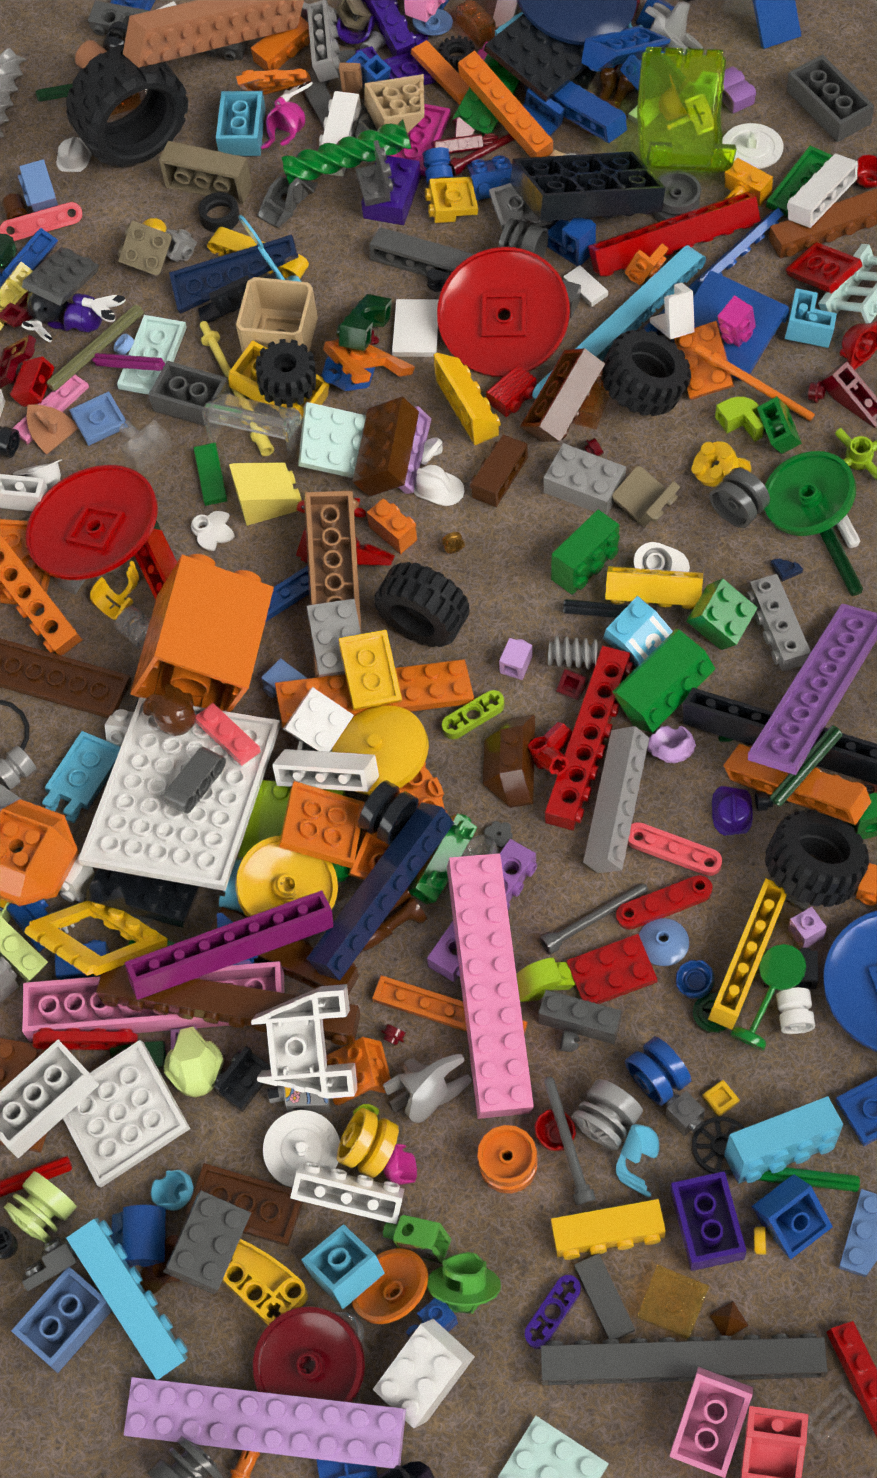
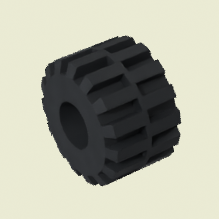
M279 339L278 344L272 341L268 343V349L264 347L261 349L260 356H257L256 359L257 385L260 394L265 396V400L268 403L274 401L277 407L287 404V408L293 407V403L296 402L298 405L304 403V397L309 399L312 396V390H315L316 387L314 355L311 351L308 352L306 345L301 344L298 346V342L291 339L290 343L286 342L285 339Z

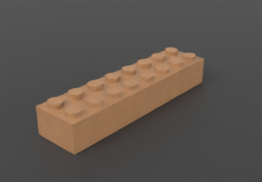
M353 491L305 492L304 509L310 605L355 599L361 632ZM312 642L314 678H317L319 676Z

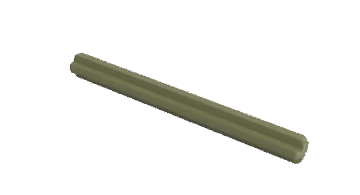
M138 305L131 307L52 376L46 383L49 389L57 391L88 364L95 357L96 353H100L144 314L142 308Z

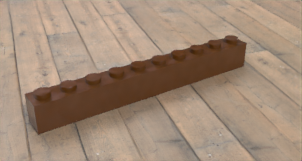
M124 966L101 974L96 991L102 1003L107 1006L117 1007L118 1004L125 1005L135 1011L149 1009L159 1015L173 1013L178 1014L183 1019L202 1018L205 1022L218 1024L219 1021L226 1022L236 1028L250 1026L260 1032H267L266 1023L251 1024V1020L256 1014L299 996L195 978L137 1000L129 982L126 967ZM349 1004L350 1011L346 1017L323 1019L324 1038L331 1040L332 1043L337 1045L354 1044L361 1016L359 1006Z

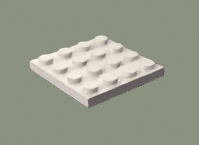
M141 1040L90 1072L99 1086L63 1118L97 1186L101 1188L190 1129L144 1042Z

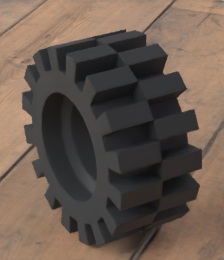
M458 35V38L451 36V40L448 38L444 39L445 42L442 41L438 47V52L458 73V62L475 50L472 40L468 41L467 37L462 39L461 35ZM456 52L463 53L461 56H451V54Z

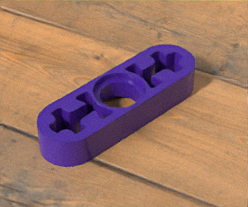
M564 1275L559 1278L527 1325L525 1340L530 1347L541 1349V1346H546V1343L550 1341L579 1298L581 1286L576 1277ZM571 1282L574 1284L573 1290L575 1293H567L564 1302L568 1304L564 1306L559 1299L553 1298V1296L556 1294L560 1298L563 1294V1287L561 1285H569ZM549 1305H557L560 1308L561 1314L557 1319H549L545 1315V1309ZM540 1317L546 1324L553 1326L551 1329L547 1325L542 1331L543 1340L537 1339L532 1341L531 1331H538L542 1325V1322L537 1321Z

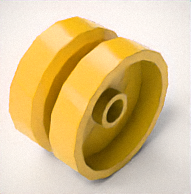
M365 1108L359 1109L349 1121L341 1137L337 1150V1161L349 1168L357 1166L360 1173L371 1178L376 1177L386 1166L393 1153L399 1133L398 1125L386 1118L378 1120L377 1115Z

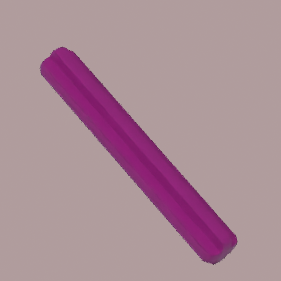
M96 353L95 357L92 358L96 366L162 371L163 366H165V362L159 357Z

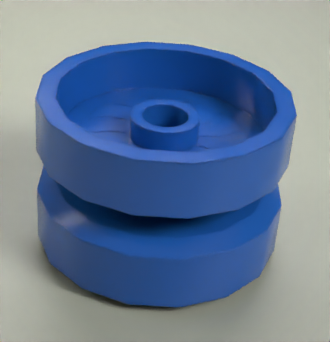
M654 1036L643 1045L644 1053L635 1051L625 1060V1066L643 1092L653 1102L662 1106L673 1097V1089L680 1091L691 1082V1076L675 1051L662 1039Z

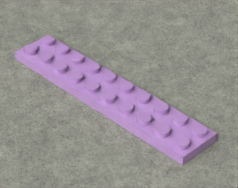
M132 1377L124 1436L177 1442L183 1436L197 1445L395 1468L396 1465L400 1466L406 1409Z

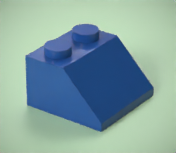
M794 1174L752 1206L761 1225L765 1226L766 1231L790 1260L833 1227L811 1185Z

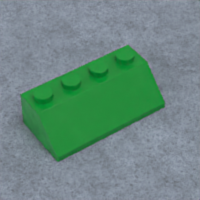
M675 629L612 692L632 725L640 730L653 733L685 701L692 688H697L715 670V667L703 648L681 630Z

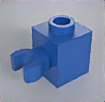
M436 1298L417 1313L421 1324L434 1319L447 1332L458 1324L457 1316L448 1305ZM419 1325L410 1326L406 1331L407 1336H412Z

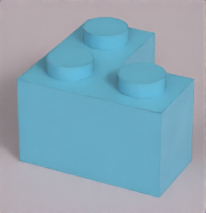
M796 288L791 304L785 339L829 348L837 313L815 309L818 293Z

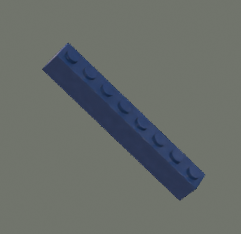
M423 802L419 805L334 920L333 928L328 929L306 959L320 975L339 981L344 976L453 826V820L443 807Z

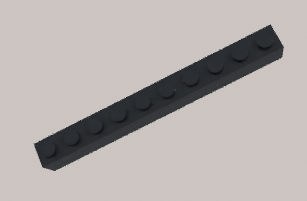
M692 688L683 702V724L753 746L773 714L772 711L697 688ZM824 728V729H823V731L821 732V734H820V736L818 737L817 741H818V740L822 737V735L828 730L827 728ZM842 733V737L816 765L877 785V744Z

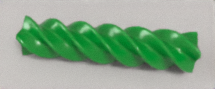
M402 119L397 125L385 124L377 131L365 130L356 138L351 136L344 137L337 144L324 143L316 151L312 149L302 150L296 157L290 155L283 156V169L289 185L296 178L311 181L317 179L322 174H334L343 167H356L362 161H376L374 141L378 140L380 148L384 147L386 155H395L403 148L412 149L404 120Z

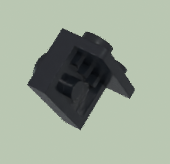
M245 1046L242 1051L239 1050L234 1055L231 1061L232 1064L226 1072L222 1071L215 1081L216 1085L214 1086L220 1097L241 1112L245 1110L265 1084L257 1081L258 1075L262 1070H271V1065L253 1054L248 1046Z

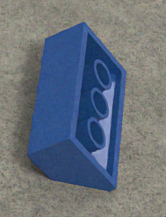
M641 26L627 28L621 32H610L585 38L581 63L589 66V69L592 71L614 68L615 65L624 64L630 54H634L639 60L650 57L655 49L664 48L670 43L671 39Z

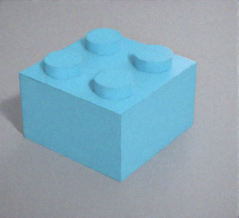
M344 1224L301 1259L311 1278L342 1309L385 1274L376 1255Z

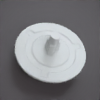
M747 123L735 126L722 139V152L731 163L738 157L752 166L762 169L776 163L783 153V141L779 134L761 124Z
M297 1110L286 1113L278 1118L267 1131L263 1143L265 1164L276 1180L293 1188L300 1163L313 1162L319 1164L322 1169L330 1171L337 1167V1150L340 1143L338 1133L325 1117L316 1112Z

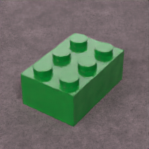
M597 509L552 553L551 580L571 595L578 589L582 590L588 583V579L593 574L597 575L602 570L604 563L608 559H614L619 551L620 524Z

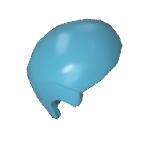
M166 1171V1176L163 1179H156L153 1182L150 1193L152 1202L157 1206L166 1208V1210H179L191 1199L194 1187L190 1175L184 1171Z

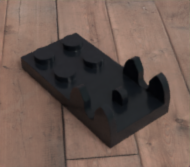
M99 868L87 889L86 900L183 928L197 897L199 886Z

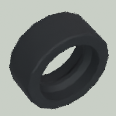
M216 192L205 196L200 201L198 207L200 221L208 231L216 232L219 227L231 230L238 224V216L240 215L238 203L232 195ZM218 206H225L231 209V212L222 218L216 219L207 216L211 209Z

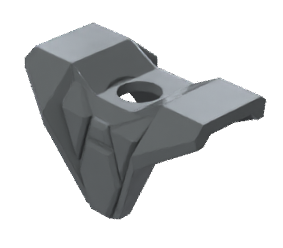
M279 176L270 185L257 217L279 228L293 216V211L297 208V205L309 194L315 192L318 182L296 178L289 185L287 176ZM287 194L286 201H283L281 199L282 196Z

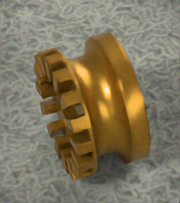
M459 532L449 533L442 538V544L445 546L444 549L448 554L456 553V551L460 552L459 549L462 550L465 547L462 535Z

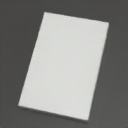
M396 299L393 356L434 357L433 354L437 353L438 343L437 307L439 299Z

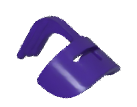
M375 16L370 17L369 27L366 32V27L363 31H350L339 17L337 21L338 36L350 44L364 42L375 26Z

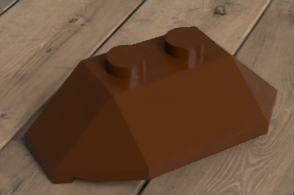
M534 714L511 718L484 740L483 784L510 808L533 804L534 761L528 749V744L531 740L535 739Z

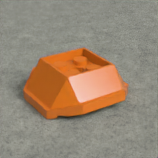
M19 799L0 810V899L23 906L44 898L57 897L79 855L70 827L64 815ZM23 847L20 852L14 853L16 849Z

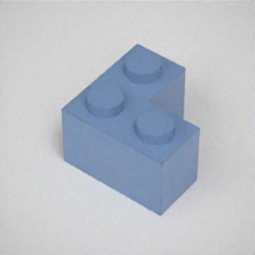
M44 159L19 166L21 174L18 175L27 207L32 206L33 211L36 212L57 206L58 203Z

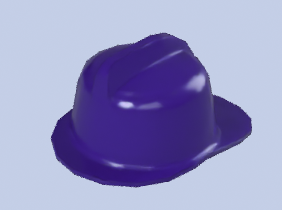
M720 786L713 793L712 819L714 827L720 834L724 836L745 834L751 828L753 820L752 800L747 790Z

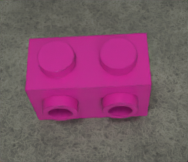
M734 295L718 315L721 337L726 343L730 345L733 343L740 347L743 342H747L751 338L756 327L752 306Z

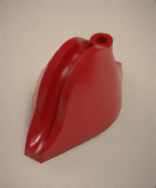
M877 321L856 324L843 336L840 356L846 358L854 370L870 359L877 350Z

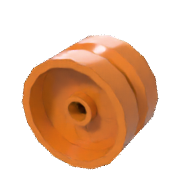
M510 1125L493 1128L484 1135L478 1146L477 1158L482 1179L486 1184L500 1193L510 1194L522 1191L531 1184L537 1173L538 1159L536 1146L530 1135L523 1129Z

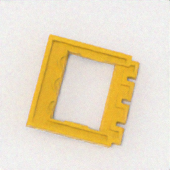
M88 900L30 921L29 926L24 931L27 936L36 942H40L42 946L57 954V956L69 964L74 965L75 968L84 974H95L96 976L125 965V962L165 948L168 942V938L127 912ZM91 916L103 920V925L110 929L119 930L121 932L120 936L127 940L136 941V943L100 956L60 929Z

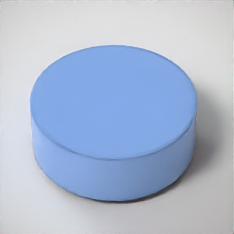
M127 333L122 334L114 344V351L119 355H125L131 349L134 339Z

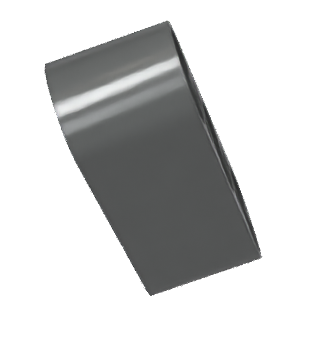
M205 747L199 748L166 790L164 803L185 814L190 813L223 771L226 758Z

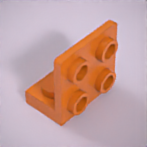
M361 1037L355 1040L354 1044H348L326 1055L327 1065L355 1063L358 1089L355 1096L333 1098L334 1105H341L369 1090L386 1093L383 1084L389 1081L391 1077L381 1041Z

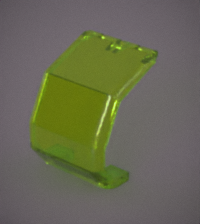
M646 47V51L642 53L637 103L638 141L641 161L650 171L720 173L729 170L734 163L737 149L735 144L722 143L720 113L726 66L723 50L707 49L706 55H703L704 49L686 48V52L683 54V48L666 47L665 52L661 53L662 47Z

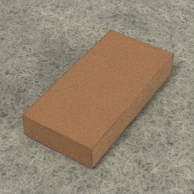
M340 63L339 73L342 92L359 94L360 99H363L364 88L361 64Z

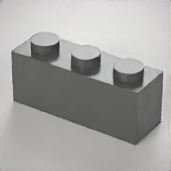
M546 990L538 1016L539 1024L560 1030L572 1031L581 1036L615 1044L621 1024L622 1010Z

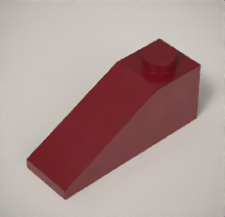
M846 361L833 369L821 381L822 386H826L827 392L835 401L875 428L877 427V397Z

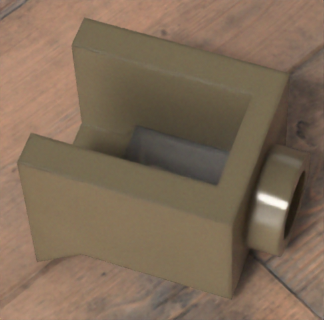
M342 0L336 9L346 27L362 31L368 24L370 17L373 16V14L366 10L361 0Z

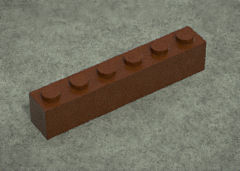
M224 907L219 912L223 913L232 922L246 918L243 913ZM217 917L208 932L217 929ZM303 939L258 955V958H254V961L257 963L280 961L284 975L314 989L321 986L347 984L349 995L359 977L354 963H352L340 981L320 975L306 959L314 948Z

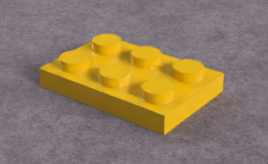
M387 630L339 638L338 643L353 710L401 702L402 697Z

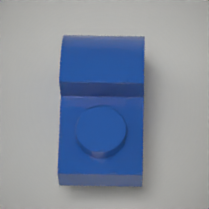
M360 50L346 61V63L361 64L363 88H365V83L387 80L390 77L391 67L377 54L370 59Z

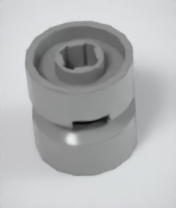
M18 745L6 753V759L0 758V782L8 790H12L20 783V777L27 778L37 770L33 761Z

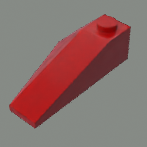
M305 527L295 556L301 557L300 559L303 562L308 563ZM356 538L357 565L391 566L395 555L372 544H364L363 546L357 540L358 538Z

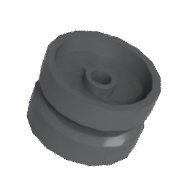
M670 171L658 178L666 187L662 212L653 213L658 222L700 207L701 186L695 176L683 171Z
M733 468L709 494L711 505L723 519L738 528H746L756 518L757 514L761 513L770 503V496L764 484L754 474L742 468Z

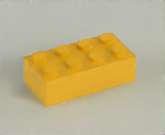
M252 340L229 371V387L302 426L306 402L322 405L328 397L329 383H326L323 377L316 374L315 390H312V396L309 399L304 397L303 404L298 405L296 402L293 403V407L287 408V404L277 407L274 401L268 403L265 400V396L259 392L256 375L257 356H260V351L264 346Z

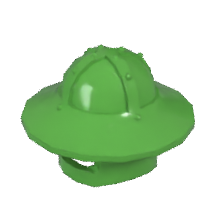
M465 1252L444 1259L443 1266L432 1271L429 1275L427 1289L433 1297L446 1303L452 1311L473 1314L478 1306L496 1298L501 1290V1282L493 1271L487 1269L486 1261L482 1260L475 1253Z

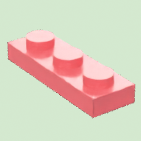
M214 703L196 715L195 722L241 766L261 752L260 746Z

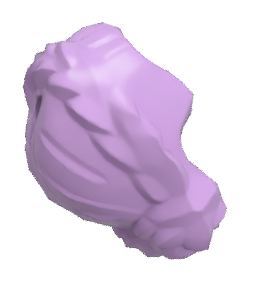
M661 726L656 730L655 734L649 737L647 750L654 757H658L666 763H678L692 755L696 744L692 733L685 727L679 726L678 729H673L670 726Z

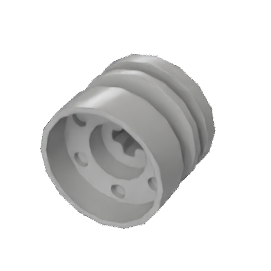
M597 1079L587 1093L590 1103L581 1102L579 1110L574 1111L571 1120L582 1133L594 1142L607 1149L618 1150L621 1146V1140L627 1137V1131L624 1126L631 1128L632 1125H635L642 1115L643 1109L631 1095L607 1080Z

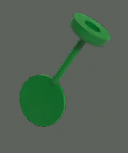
M781 944L773 946L763 955L759 966L760 975L769 986V989L750 1029L734 1027L730 1034L738 1041L761 1051L765 1050L767 1044L765 1039L755 1032L775 989L781 991L792 989L805 976V958L800 950L791 945Z

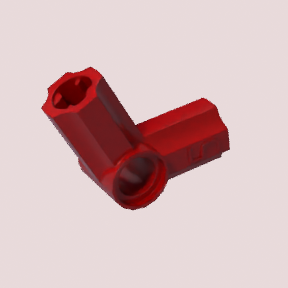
M557 722L544 736L537 737L528 744V749L538 769H545L549 773L557 774L558 776L566 772L569 764L567 757L559 752L570 741L572 735L571 729L564 723Z

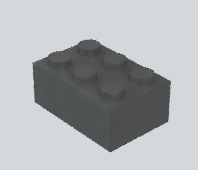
M166 361L163 370L160 372L149 393L153 411L211 428L215 427L231 396L227 377L171 361Z
M201 1190L196 1196L163 1272L214 1295L220 1287L251 1212Z

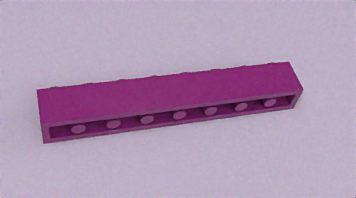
M318 891L125 962L129 982L137 1000L333 928L332 909L323 891Z

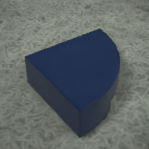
M781 558L773 559L770 562V565L782 582L803 573V568L796 562L792 563Z

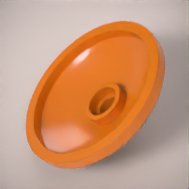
M390 1249L376 1255L385 1274L352 1301L354 1310L363 1320L373 1324L394 1322L411 1312L422 1299L428 1284V1270L420 1256L408 1249Z

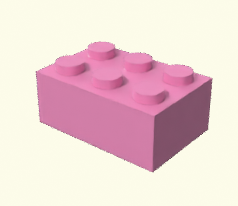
M698 1367L671 1448L670 1457L725 1478L753 1395V1387Z

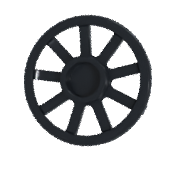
M713 1117L704 1121L702 1126L695 1131L692 1139V1152L699 1166L711 1174L725 1171L726 1176L732 1175L731 1169L721 1170L722 1160L729 1135L733 1133L736 1126L741 1130L745 1127L737 1120L729 1117ZM719 1121L732 1123L727 1134H722ZM715 1122L717 1131L715 1137L704 1129L705 1126ZM700 1132L711 1140L710 1144L697 1143ZM697 1149H711V1153L701 1159ZM714 1156L718 1157L716 1169L706 1164Z

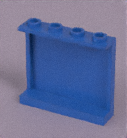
M710 270L693 297L694 328L717 321L719 325L718 315L734 295L752 306L756 327L751 338L747 342H743L740 347L733 343L730 345L723 340L728 362L750 374L781 322L786 323L790 316L789 306ZM732 375V377H733L734 379H736V380H738V381H742V380H740L739 378H737V377H735L734 375Z

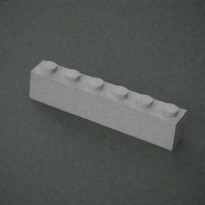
M636 726L611 730L583 863L597 873L621 871L626 857V849L649 737Z

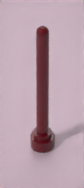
M509 133L463 158L454 157L450 159L451 161H449L448 165L455 172L453 176L461 174L465 166L469 165L471 161L480 159L515 139Z

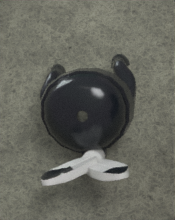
M29 291L27 306L34 320L24 321L21 326L27 330H36L44 340L51 342L52 336L42 327V323H49L59 319L64 313L67 301L59 306Z

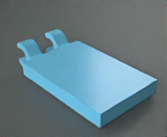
M81 731L46 784L45 790L49 794L44 798L42 805H45L46 809L55 812L60 799L68 801L69 804L65 807L63 814L67 815V821L75 823L81 808L89 810L107 782L121 747Z

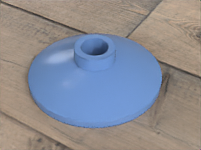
M437 9L435 15H432L427 22L413 18L412 24L422 34L441 35L451 29L453 19L448 12Z
M667 918L654 920L644 925L639 933L648 958L654 965H674L681 961L688 951V934L683 926L674 920ZM666 936L668 941L662 942L659 940V937Z

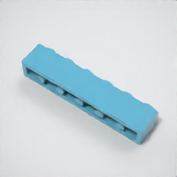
M95 1218L66 1239L156 1380H158L188 1358L185 1354L188 1352V1349L180 1337L176 1339L170 1331L173 1325L165 1314H159L155 1307L158 1302L150 1290L145 1292L140 1282L143 1279L134 1266L130 1268L125 1261V1258L128 1256L119 1243L114 1244L110 1237L113 1232L105 1220L100 1222L98 1218Z

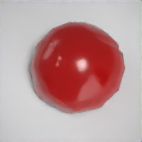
M870 154L862 155L857 159L856 182L864 188H877V157Z
M548 1109L540 1114L534 1125L535 1137L545 1149L564 1151L553 1111ZM565 1113L569 1130L574 1141V1138L576 1136L575 1123L571 1120L570 1116L567 1115V1113Z

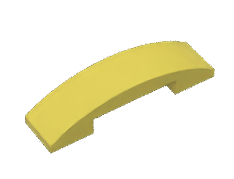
M22 262L16 266L0 287V313L10 302L16 304L28 291L22 288V283L33 271ZM0 321L1 330L4 326V322Z

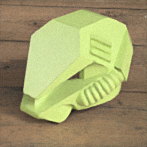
M193 1026L180 1029L174 1049L170 1050L166 1056L164 1074L183 1095L190 1097L204 1096L216 1085L215 1081L221 1073L224 1063L223 1055L212 1041L203 1039L202 1034Z

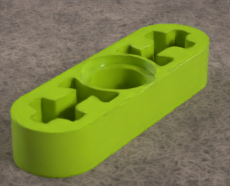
M490 690L446 716L442 721L444 736L452 740L458 739L498 715L504 709V696L499 691ZM489 700L497 701L498 705L489 704ZM471 710H476L480 713L477 719H469L466 715ZM449 725H457V730H454L453 728L449 729Z

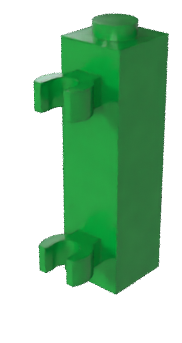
M457 813L450 816L454 822L453 826L407 889L410 895L426 905L437 901L448 882L447 865L449 858L461 857L476 832L477 826L471 823V819L466 815Z

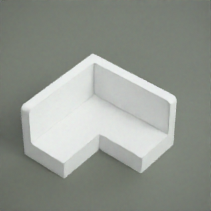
M683 283L675 284L674 294L664 297L665 313L650 318V323L669 339L694 332L693 291Z

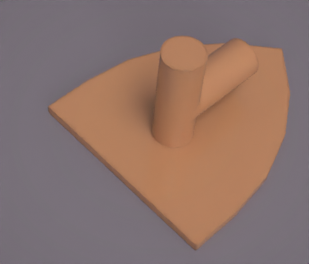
M28 405L27 407L28 430L34 442L46 455L78 429L76 423L70 417L55 408L44 405Z

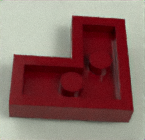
M31 335L3 349L0 359V388L12 384L17 377L16 370L18 364L29 360L34 355L36 339Z

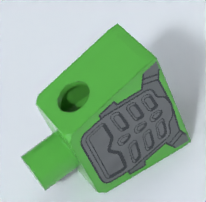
M402 1215L398 1224L386 1222L383 1230V1237L392 1239L398 1248L411 1250L418 1254L420 1258L443 1265L451 1238L441 1223Z

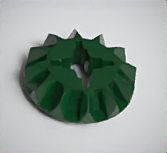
M709 993V995L697 999L693 1007V1019L697 1023L698 1028L706 1030L707 1033L717 1032L719 1034L725 1029H729L708 1020L710 1014L706 1012L712 1010L718 993Z

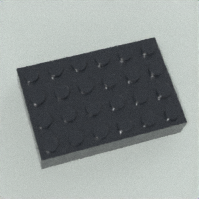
M633 151L516 158L512 161L510 184L541 221L551 222L554 219L572 220L573 218L592 219L596 216L610 218L614 215L632 216L638 213L651 215L654 212H662L666 187Z

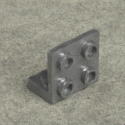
M378 140L374 141L376 164L356 169L357 179L366 206L391 201L390 192L393 191L391 178H388L392 176L390 165L384 162L387 160L384 147L380 148Z

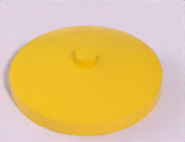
M377 706L357 714L350 720L332 747V752L371 754L376 756L379 772L378 779L368 792L355 791L360 794L371 795L375 788L385 780L390 781L399 788L410 782L419 773L426 761L429 741L421 721L412 712L397 706Z
M281 835L270 837L257 843L247 852L239 865L235 889L240 907L247 917L321 890L331 909L335 904L338 881L332 863L280 848Z

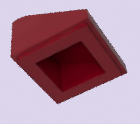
M564 669L556 692L579 700L590 678L572 670Z

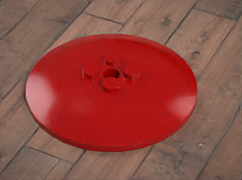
M514 247L487 249L464 260L446 280L440 293L437 307L439 330L450 353L454 357L459 358L462 364L467 365L470 370L491 377H503L517 364L527 372H530L545 363L561 345L570 319L568 293L558 272L551 264L537 254ZM501 311H509L510 317L507 320H500L498 315Z
M101 465L78 471L53 486L35 506L26 528L28 552L41 570L56 578L83 580L108 573L132 558L151 535L158 514L156 494L144 476L124 466Z

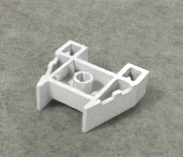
M347 984L318 987L254 1016L251 1020L252 1025L266 1023L271 1070L261 1071L257 1077L258 1082L274 1086L280 1085L303 1093H313L327 1099L355 1096L358 1089L355 1063L327 1065L323 1019L346 1017L349 1013Z

